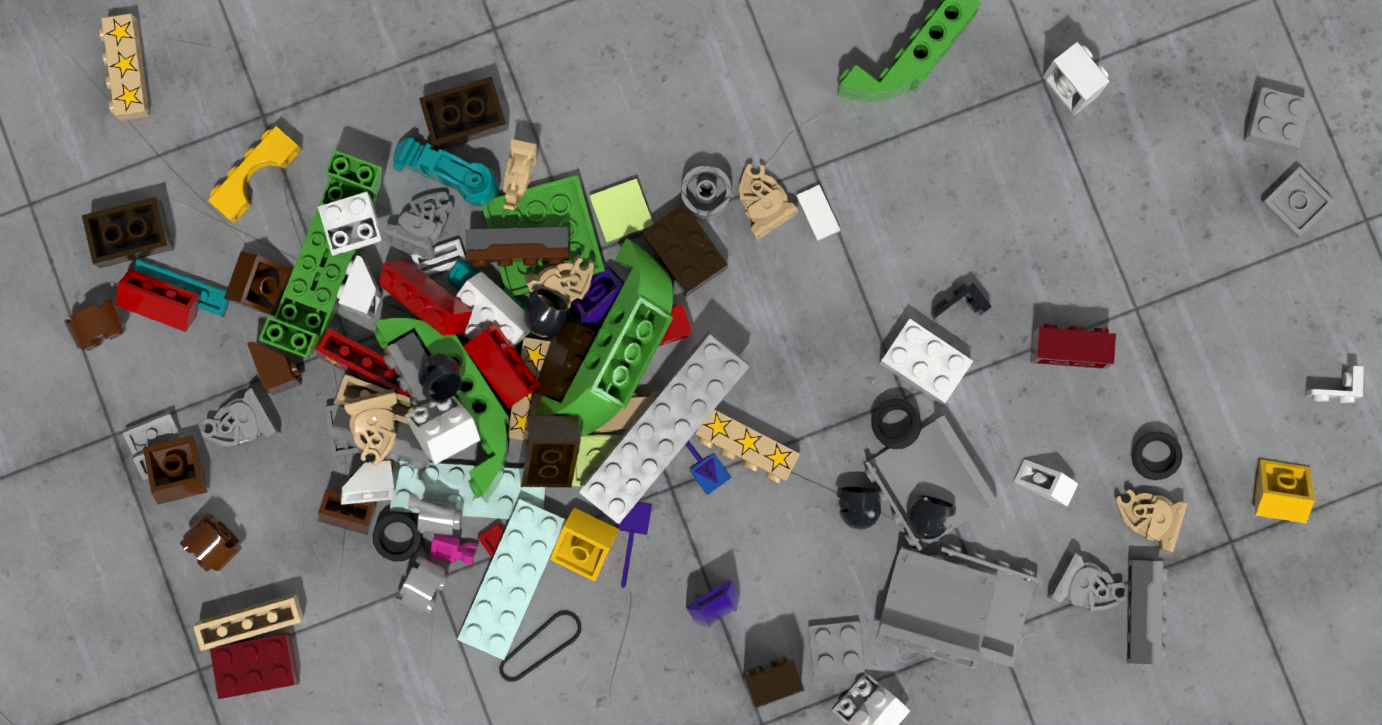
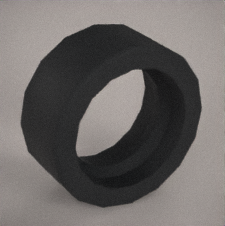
M889 399L882 402L875 409L871 418V427L876 438L884 446L891 449H904L918 439L921 432V419L917 410L909 402L902 399ZM893 410L905 411L911 419L909 432L900 438L888 437L882 429L884 416Z
M1160 431L1151 432L1139 438L1133 446L1131 454L1132 463L1136 471L1144 478L1154 481L1166 479L1175 474L1181 466L1183 457L1178 441L1170 434ZM1153 441L1163 442L1171 450V463L1161 471L1149 469L1142 459L1143 449L1148 443Z
M391 513L382 517L375 525L372 533L376 551L383 558L394 562L412 558L419 551L422 544V533L417 530L418 523L412 517L402 513ZM395 522L406 524L412 532L411 545L402 552H392L383 543L384 530L388 525Z

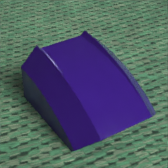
M609 265L604 267L605 271L598 273L592 278L591 285L582 300L577 298L572 301V316L577 324L584 327L605 321L625 283Z
M731 580L690 603L686 608L697 625L710 628L712 623L732 611H737L740 597Z

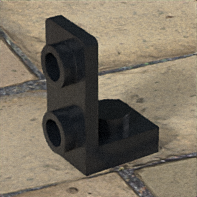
M964 283L953 292L954 298L948 302L946 299H943L933 307L935 312L931 317L935 320L965 296L968 298L966 301L967 305L974 313L979 312L980 315H983L992 306L974 283L968 287Z

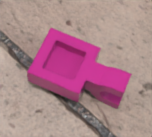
M435 534L432 541L430 558L455 564L456 559L472 565L474 555L477 553L478 544L469 542L459 545L460 539Z

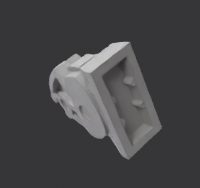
M447 193L428 194L410 203L411 209L401 214L397 225L388 224L384 229L383 234L387 243L432 261L434 256L432 246L439 241L443 234V228L447 223V213L454 209L451 201L446 205L441 204L443 201L449 200Z
M251 388L245 392L244 398L234 399L216 413L214 420L205 419L203 424H211L213 430L211 433L202 431L201 436L221 446L231 447L241 446V444L247 441L254 442L263 434L266 437L272 438L281 432L257 389Z
M1077 553L1069 555L1047 598L1060 603L1066 599L1070 604L1083 606L1090 611H1105L1127 600L1126 595L1121 597L1115 595L1117 588H1125L1124 583H1114L1112 577L1093 563L1083 562L1082 557ZM1100 577L1106 581V585L1099 579Z

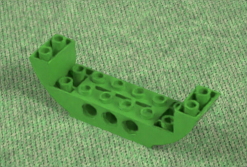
M940 0L941 2L937 6L939 9L933 8L922 25L924 28L922 30L920 28L915 30L909 38L908 48L902 47L894 57L893 67L891 69L886 67L879 76L878 81L855 65L852 70L847 68L839 78V83L837 84L839 91L837 95L854 101L874 102L898 97L910 90L916 92L976 16L981 2L978 0ZM945 16H949V17H951L953 20H949V19H947ZM930 36H936L938 39H933ZM914 55H920L923 59H918Z
M334 150L325 171L329 180L318 206L368 192L375 209L381 184L382 167ZM318 208L275 317L268 316L259 341L308 358L316 350L335 317L340 305L337 298L338 290L341 284H346L349 276L346 274L347 267L351 260L355 261L356 256H359L362 249L361 247L332 256Z
M626 238L615 261L631 272L562 403L543 396L532 415L578 416L580 437L599 429L622 408L626 409L673 319L670 317L673 304V288L667 268L659 259L628 238Z
M389 318L375 321L377 330L374 331V334L383 351L391 344H395L398 340L414 333L428 357L440 353L456 360L461 369L462 384L454 397L473 417L479 438L483 441L481 443L482 450L488 458L487 461L469 471L471 479L468 482L476 498L482 497L484 502H486L496 490L507 462L508 441L506 430L509 429L507 414L456 335L442 336L426 322L410 318ZM467 387L472 388V390H470L469 392L462 391L464 388ZM480 408L486 409V411H484L483 413L475 412L477 409Z

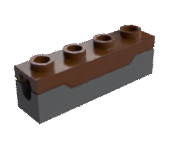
M568 227L466 229V260L468 263H472L473 267H487L488 263H498V266L508 267L513 266V262H523L524 266H537L538 262L548 261V265H557L564 261H569Z

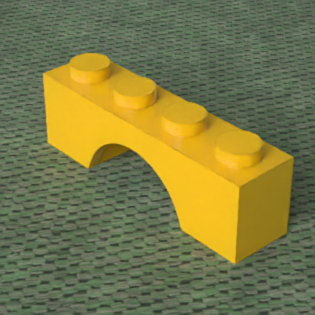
M277 126L273 130L268 129L261 137L262 142L256 148L252 147L244 155L245 160L240 166H234L227 174L228 179L222 185L218 184L210 192L211 197L208 201L233 224L251 207L247 196V186L253 174L267 166H278L286 169L302 151Z

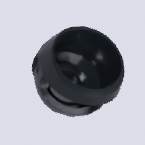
M537 286L530 293L531 306H527L524 310V321L527 328L533 334L540 337H549L557 334L563 328L568 305L555 291L543 286ZM538 295H542L550 299L553 302L554 307L552 308L548 306L539 298Z
M436 353L423 360L418 370V380L423 387V395L431 402H442L453 397L459 391L462 377L461 369L455 359L446 354Z
M853 486L837 488L836 496L849 504V508L839 511L846 525L853 529L862 530L872 527L878 521L881 514V502L875 489Z
M919 495L907 514L909 528L916 536L922 539H935L947 530V527L941 523L942 519L954 516L957 507L942 499Z

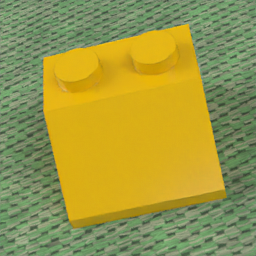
M1260 459L1254 495L1256 516L1307 523L1315 501L1311 468Z
M573 508L562 528L550 560L595 582L620 529Z

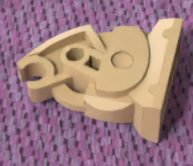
M511 139V155H509L506 166L503 192L506 193L504 208L514 210L525 195L532 172L537 166L536 144Z
M748 164L739 184L740 203L745 207V215L754 224L750 230L757 241L797 215L798 209L793 203H787V195L776 180L765 175L764 165H760V173L754 175L751 173L752 164ZM764 182L770 184L772 188L770 189Z
M577 255L573 263L562 262L545 268L538 275L529 273L524 276L531 292L537 286L549 288L559 294L566 301L569 308L574 299L579 298L582 300L588 291L593 276L594 263L592 260H588L586 267H580L579 264L583 261V258ZM538 295L544 303L552 308L554 307L550 299Z
M394 389L343 401L346 412L350 414L349 426L354 441L362 449L361 460L365 461L366 455L373 453L375 454V459L371 463L374 466H377L385 458L395 443L396 431L394 420L396 418L391 408L392 405L397 403ZM360 435L365 436L367 440L366 443L362 441Z
M1130 489L1125 491L1130 497L1128 503L1122 502L1120 496L1115 498L1121 520L1125 526L1132 532L1143 535L1146 540L1159 541L1161 550L1168 553L1174 551L1188 503L1176 502L1173 504L1163 496H1154L1149 493L1135 495ZM1142 500H1148V501H1150V503H1149V504H1141L1140 501H1142Z

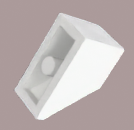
M1025 459L1014 480V483L1067 507L1078 486L1077 482L1063 473Z
M372 461L364 463L342 487L341 504L392 500L394 482L390 461H381L377 466L372 465Z

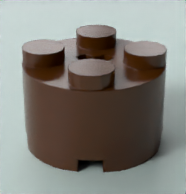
M111 299L104 300L105 305L100 307L96 303L70 316L72 320H64L77 349L90 351L101 345L100 340L104 338L105 340H112L124 334L122 330L124 325Z
M205 513L183 535L180 545L187 552L193 553L198 558L197 563L205 571L208 572L210 569L221 571L238 554L242 546H236L239 542L238 538L221 521L217 524L211 520L214 516Z

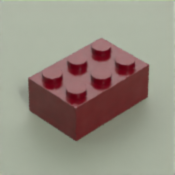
M1043 324V327H1039L1032 333L1030 363L1107 369L1114 364L1116 333H1109L1107 328H1094V331H1084L1082 326H1068V329H1058L1056 324Z
M291 634L210 648L218 699L299 685Z

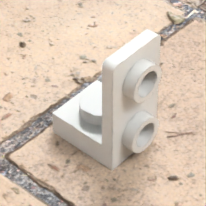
M1352 366L1347 368V372H1344L1343 387H1346V391L1311 389L1306 391V396L1313 397V401L1328 402L1329 398H1339L1340 403H1354V399L1363 397L1364 366Z

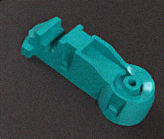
M411 134L398 143L393 158V168L402 172L405 167L459 191L462 198L468 204L473 206L487 205L497 196L499 181L490 167H486L481 163H467L441 149L436 152L428 143L426 146H422L417 142V137Z

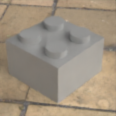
M1262 87L1255 93L1244 141L1294 153L1300 148L1311 100Z

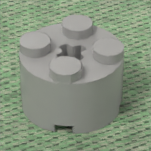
M698 166L693 168L686 174L681 185L682 204L684 203L697 219L706 221L719 217L727 210L730 204L731 183L729 178L722 170L716 167ZM704 188L706 191L711 189L710 197L706 195L702 197L701 189Z
M418 555L416 561L419 562V565L413 563L401 587L400 594L403 596L397 595L395 602L423 615L424 612L428 614L431 612L436 602V597L433 595L436 589L442 590L448 575L445 574V568Z

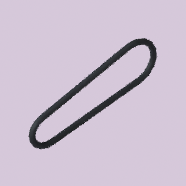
M568 611L555 614L501 662L499 670L502 678L509 682H516L573 643L581 633L579 618L574 613ZM568 615L575 619L578 630L572 639L519 676L509 678L504 674V664L557 617Z

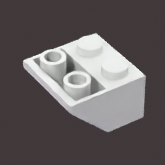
M368 192L318 206L332 256L382 241L378 219Z
M356 256L355 261L351 260L347 267L346 274L349 276L346 284H341L338 290V303L348 311L374 319L382 299V294L369 265L362 257Z
M454 396L442 402L430 401L405 415L423 451L434 464L443 461L480 440L473 417Z
M866 672L832 710L847 725H899L910 712L903 703Z

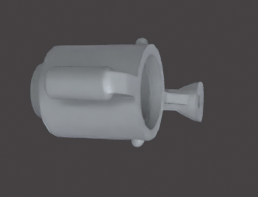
M410 492L408 509H419L418 532L452 536L454 529L460 530L462 510L456 509V502L428 498L420 500L417 495Z

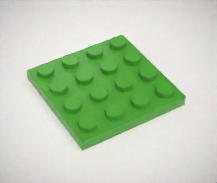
M578 175L528 188L520 204L514 210L504 208L506 195L496 197L492 202L482 206L488 229L568 227L569 261L564 262L573 263L575 257L580 255L583 258V261L579 264L580 267H586L588 260H592L594 263L593 275L605 271ZM548 261L538 262L537 266H524L523 262H513V266L508 267L499 266L505 291L513 297L531 293L524 275L529 273L538 275L542 270L552 265H548Z

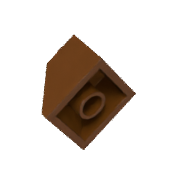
M241 251L224 299L275 317L293 269L259 255Z
M255 342L247 343L266 392L276 395L302 385L299 378L303 377L298 363Z
M193 435L143 447L150 489L157 505L208 492L203 467Z

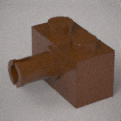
M325 489L318 511V522L368 535L375 513V502L341 504V493Z

